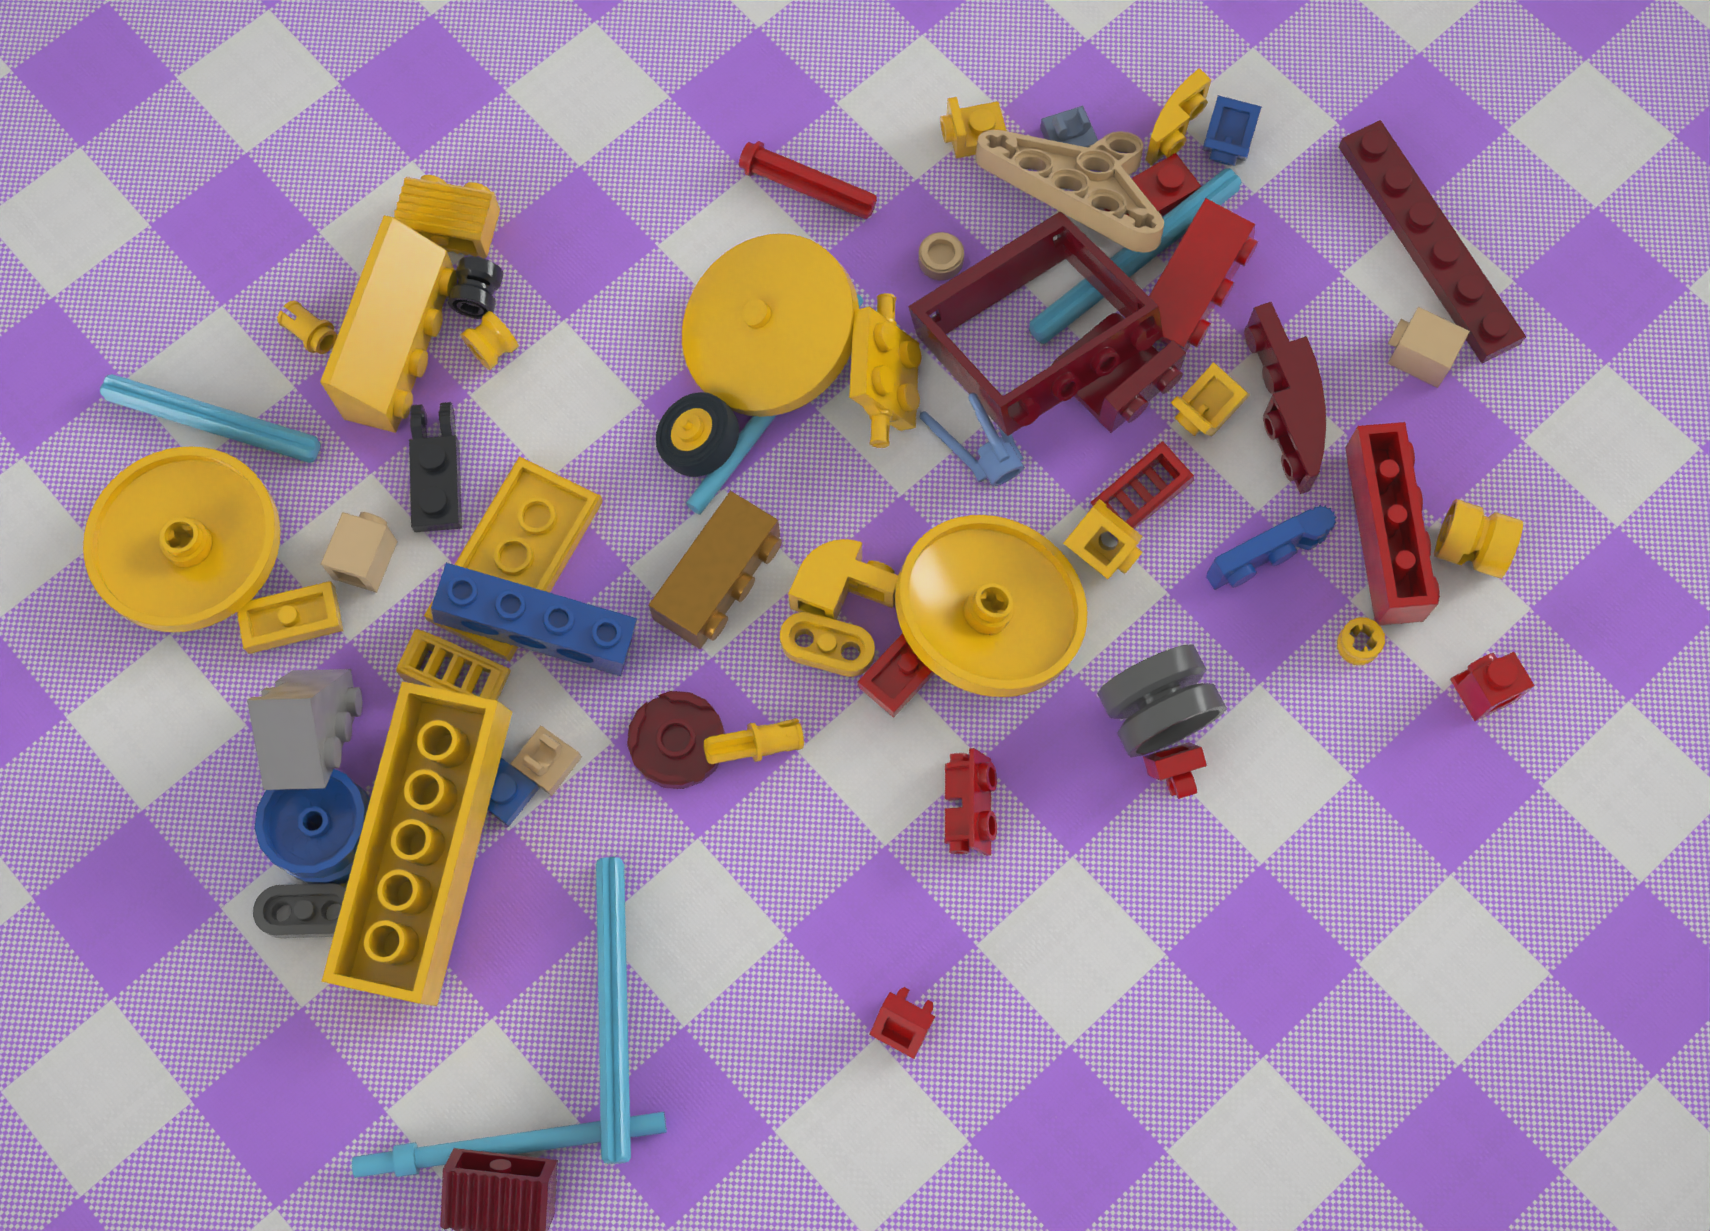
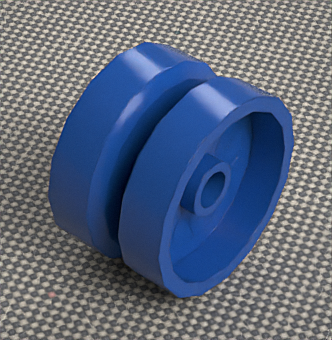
M333 769L326 788L266 790L257 806L254 826L259 847L274 865L307 884H344L349 880L371 797L349 776L336 769Z

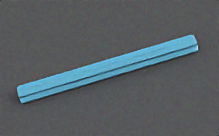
M1230 168L1223 169L1162 217L1164 219V228L1161 243L1156 250L1142 253L1124 247L1110 259L1128 277H1131L1186 233L1205 198L1218 205H1222L1236 194L1242 183L1240 177ZM1083 279L1032 319L1029 324V331L1039 343H1047L1103 299L1104 296L1086 279Z
M605 857L598 859L596 862L601 1158L607 1164H622L629 1162L631 1158L625 877L622 859L619 857Z

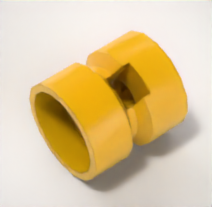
M1455 499L1442 523L1435 545L1434 557L1461 566L1467 561H1471L1473 570L1502 579L1517 551L1522 535L1523 521L1498 512H1494L1487 517L1484 514L1483 507Z

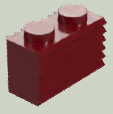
M454 1148L443 1168L440 1227L444 1230L452 1228L454 1231H548L555 1214L558 1160Z

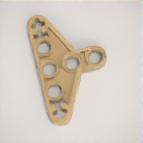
M988 130L978 136L975 161L982 169L1129 250L1142 253L1156 250L1161 243L1164 219L1129 176L1140 167L1143 151V142L1135 134L1123 131L1112 132L1088 148L1003 130ZM1025 169H1033V170H1037V171H1028V170H1025ZM1062 188L1072 189L1074 191H1065L1062 190ZM1096 208H1103V209H1108V210H1111V211H1109V212H1108V211H1101V210L1096 209Z

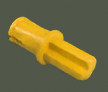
M798 718L756 726L755 723H748L747 730L711 736L704 740V752L710 764L752 757L755 762L762 760V756L804 748L803 730Z

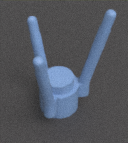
M970 393L968 398L989 440L977 451L981 457L979 461L926 411L920 413V419L972 470L978 482L988 478L993 487L999 486L1013 479L1024 470L1025 467L1021 462L1024 458L1018 450L1012 434L1007 436L999 427L1002 437L998 436L976 393Z

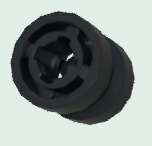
M469 256L461 258L456 270L458 284L450 291L449 307L461 315L474 319H482V316L488 311L494 312L496 299L493 297V294L501 286L504 275L503 270L495 263L483 258Z

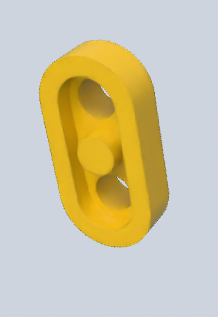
M799 612L788 617L780 629L781 648L784 654L796 663L847 677H854L865 673L874 661L875 645L873 638L868 631L860 626L809 612ZM807 634L813 638V643L808 647H801L796 644V639L800 635ZM848 647H854L860 654L854 660H847L842 656L843 650Z

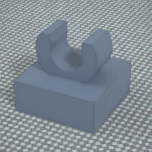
M1084 106L1041 119L1040 129L1045 139L1087 148L1098 141Z

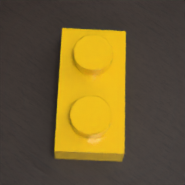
M331 581L253 599L237 611L243 649L248 654L344 631L336 588Z

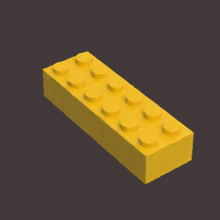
M401 682L321 982L418 1004L438 1005L512 716V711L499 701Z

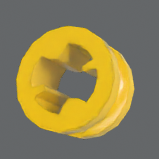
M1363 617L1350 620L1340 631L1337 638V650L1340 656L1346 662L1353 665L1371 663L1385 645V634L1382 627L1376 621ZM1353 632L1355 637L1360 632L1365 633L1369 637L1366 644L1372 650L1368 651L1367 646L1361 651L1356 650L1352 646L1355 638L1349 633Z

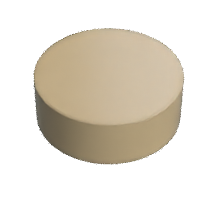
M938 232L927 236L922 241L919 247L918 262L920 269L926 276L934 280H948L960 272L963 266L964 248L958 238L949 233Z

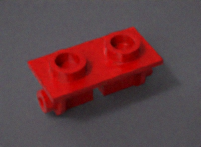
M969 748V754H950V762L945 764V799L948 801L962 800V807L945 808L944 843L949 845V853L968 854L969 847L986 856H991V841H994L997 836V821L994 812L991 811V792H994L997 787V773L991 758L975 748Z

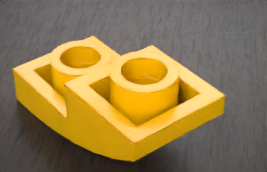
M1200 68L1175 90L1161 110L1154 125L1145 159L1151 166L1163 156L1168 158L1180 151L1187 141L1185 135L1189 121L1196 118L1208 103L1206 97L1211 79Z

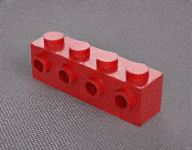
M1406 423L1357 426L1345 447L1374 620L1379 625L1424 622L1439 604L1440 591L1438 581L1433 576L1430 560L1431 540L1424 527L1422 516L1423 497L1421 489L1416 483L1414 472L1415 453L1413 445L1408 439Z

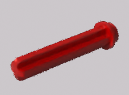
M757 141L755 144L748 142L740 155L739 167L745 169V175L751 177L755 173L863 219H868L875 209L877 202L875 194L764 148L763 142Z

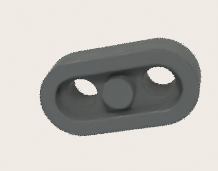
M331 883L275 885L267 888L257 897L253 907V918L260 930L275 938L333 937L338 917L334 920H328L326 912L333 904H340L342 906L346 889L338 884ZM289 905L291 908L289 918L279 922L277 920V911L282 906Z

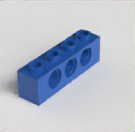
M447 562L431 606L434 623L617 676L622 675L637 622L635 617Z

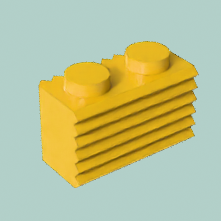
M423 175L420 179L404 178V185L401 187L397 209L394 210L393 218L447 250V252L453 251L456 254L462 253L466 256L470 254L484 259L488 256L500 207L495 193L482 184L468 182L462 187L447 184L443 179L434 175Z

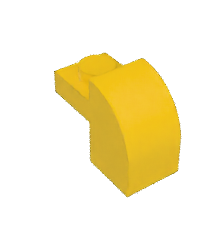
M850 539L833 540L815 548L802 562L788 593L790 609L837 620L848 592L893 608L898 575L894 574L895 571L890 566L879 561L869 560L867 564L861 562L863 558L862 542Z

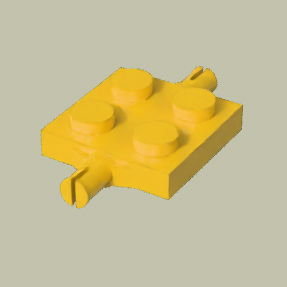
M889 293L877 296V311L870 306L854 310L849 398L860 404L871 419L870 445L876 448H886L890 445V425L899 431L916 428V413L920 404L918 367L921 364L922 355L919 342L898 328L895 321L897 297Z

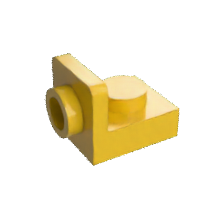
M957 97L947 98V113L940 116L944 142H952L956 159L976 155L978 136L988 130L1007 131L999 101L960 108Z

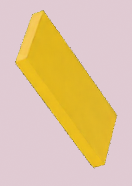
M519 456L454 565L550 593L603 503L602 497ZM433 601L431 602L424 614L427 621L510 662L518 648L517 646L434 623L431 612Z

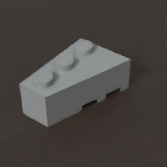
M351 669L292 670L275 681V687L263 689L261 691L262 697H251L247 700L263 790L326 788L333 769L339 768L341 764L344 742L351 740L352 723L355 717H360L362 713V693L359 687L353 686Z

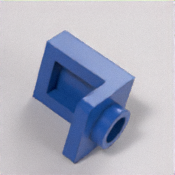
M1218 95L1202 148L1204 151L1211 152L1209 160L1229 166H1235L1237 159L1246 161L1262 106Z

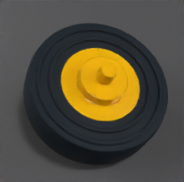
M704 392L686 395L672 404L659 422L656 431L658 453L668 466L682 475L700 477L710 474L721 467L733 453L739 437L738 420L732 409L717 396Z

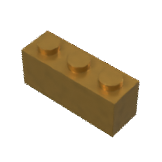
M730 490L648 606L653 620L698 649L703 647L708 638L714 641L723 631L728 621V616L725 614L735 600L742 602L752 589L755 582L753 574L762 562L770 563L777 554L782 540L779 538L778 519Z

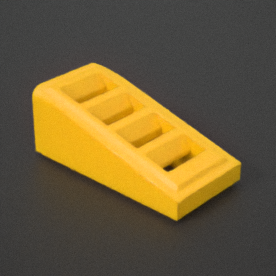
M417 628L414 630L396 668L398 675L409 683L496 701L511 672L509 668ZM428 651H432L424 670L420 671ZM446 656L451 658V661L441 680L436 678V675ZM464 664L471 667L461 688L454 686ZM482 671L490 673L480 696L472 694Z

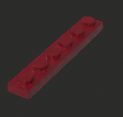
M1379 120L1343 137L1339 144V149L1454 323L1470 331L1466 341L1480 362L1484 363L1521 345L1526 335L1382 121Z

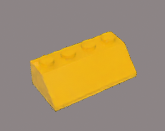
M385 215L379 226L320 383L344 420L396 433L401 419H406L410 414L413 404L412 389L417 377L421 378L425 373L428 363L427 348L431 337H436L440 332L443 321L442 307L446 297H449L451 289L457 285V277L447 250L395 218Z

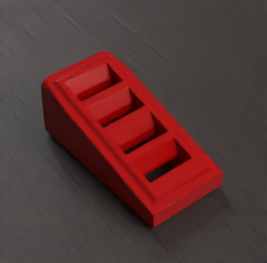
M1162 441L1090 503L1094 506L1100 499L1106 504L1108 509L1121 518L1108 503L1116 497L1132 515L1124 522L1135 529L1194 482V475ZM1158 463L1174 479L1170 484L1167 485L1153 469ZM1144 474L1160 491L1154 497L1138 480ZM1129 486L1146 503L1140 509L1124 493V490Z

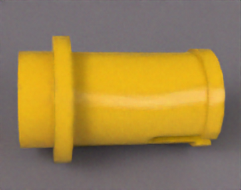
M295 300L289 301L284 305L286 309L296 316L295 320L283 311H279L277 316L279 325L302 340L304 348L308 352L325 354L333 348L337 339V333L334 331V326L330 321L318 319L305 309L301 303Z

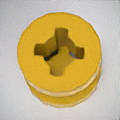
M491 311L482 316L481 324L475 329L467 328L460 334L472 354L488 370H491L498 364V357L503 353H512L519 347L510 330Z

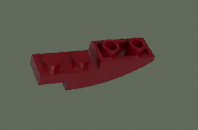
M1268 302L1253 308L1244 334L1250 351L1258 353L1262 362V376L1267 390L1271 394L1274 393L1263 414L1266 433L1271 440H1277L1283 454L1281 456V464L1287 479L1295 481L1300 494L1310 491L1318 477L1324 455L1326 405L1323 385L1317 361L1307 336L1289 342L1272 302Z

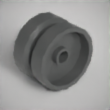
M1193 644L1181 645L1153 655L1116 675L1098 691L1097 694L1110 718H1127L1117 734L1131 758L1143 756L1172 745L1211 724L1227 710L1214 684H1197L1207 669Z

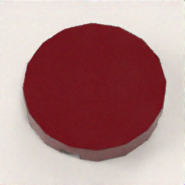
M669 691L658 695L659 697L652 699L649 703L643 704L636 711L628 729L627 746L634 766L648 781L663 788L685 789L702 783L719 765V763H708L704 752V740L711 736L725 734L721 719L707 700L693 693Z

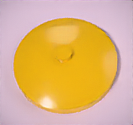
M779 233L767 234L746 240L734 246L720 256L702 275L685 309L682 324V348L692 377L705 393L717 396L732 411L748 416L780 415L806 405L823 393L834 382L852 353L854 310L859 309L854 284L845 268L829 251L818 243L801 236Z
M188 446L165 449L145 456L129 465L112 479L101 492L89 514L83 540L85 567L91 583L101 598L117 613L136 625L161 632L199 630L212 626L235 614L262 588L274 567L278 555L281 531L280 520L276 505L268 489L257 475L237 458L205 447Z
M991 515L962 516L947 520L927 531L915 543L907 555L899 572L895 590L897 618L906 641L913 652L932 672L943 680L965 691L979 695L1014 697L1045 687L1054 681L1075 657L1082 645L1086 632L1087 602L1080 579L1071 563L1046 537L1026 525L1003 517Z

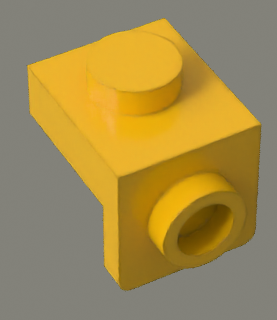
M1213 362L1182 397L1176 396L1172 400L1171 404L1179 410L1174 418L1192 435L1196 436L1201 431L1212 437L1250 394Z

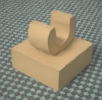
M540 725L512 761L511 765L535 782L545 792L553 796L582 756L578 751Z

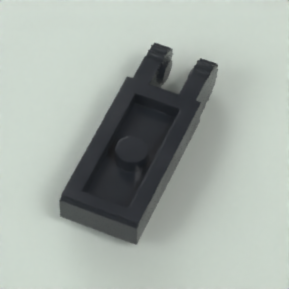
M451 402L440 404L438 415L442 436L427 438V414L422 404L412 405L410 409V427L413 439H409L411 528L414 532L462 529L460 442L456 437L453 405Z

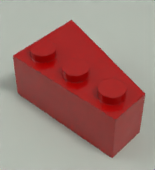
M1205 198L1149 295L1159 306L1163 337L1158 341L1168 345L1174 340L1185 352H1187L1190 345L1198 348L1211 325L1206 319L1215 305L1222 307L1235 283L1231 279L1240 265L1245 266L1257 247L1258 241L1254 239V223Z

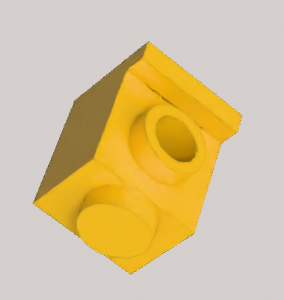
M1100 499L1063 543L1106 579H1109L1117 569L1125 574L1143 553L1136 547L1143 536L1108 509L1106 504ZM1110 532L1118 540L1117 545L1114 547L1104 545L1101 540L1102 533Z

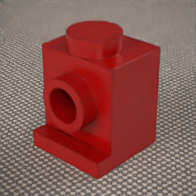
M1515 652L1497 658L1494 653L1487 654L1468 665V670L1450 679L1474 721L1517 702L1535 686Z

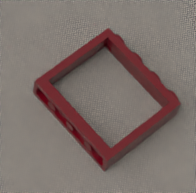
M1060 211L908 306L917 337L969 394H977L987 414L1007 436L1021 427L1032 424L1046 411L1062 401L1071 399L1079 390L1099 377L1110 374L1118 365L1138 352L1149 349L1157 340L1163 337L1159 306ZM1066 259L1125 319L1002 396L946 334ZM936 311V315L931 318L929 315Z

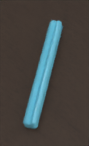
M107 375L100 387V394L104 396L106 401L308 463L316 460L321 448V443L316 436L117 375Z

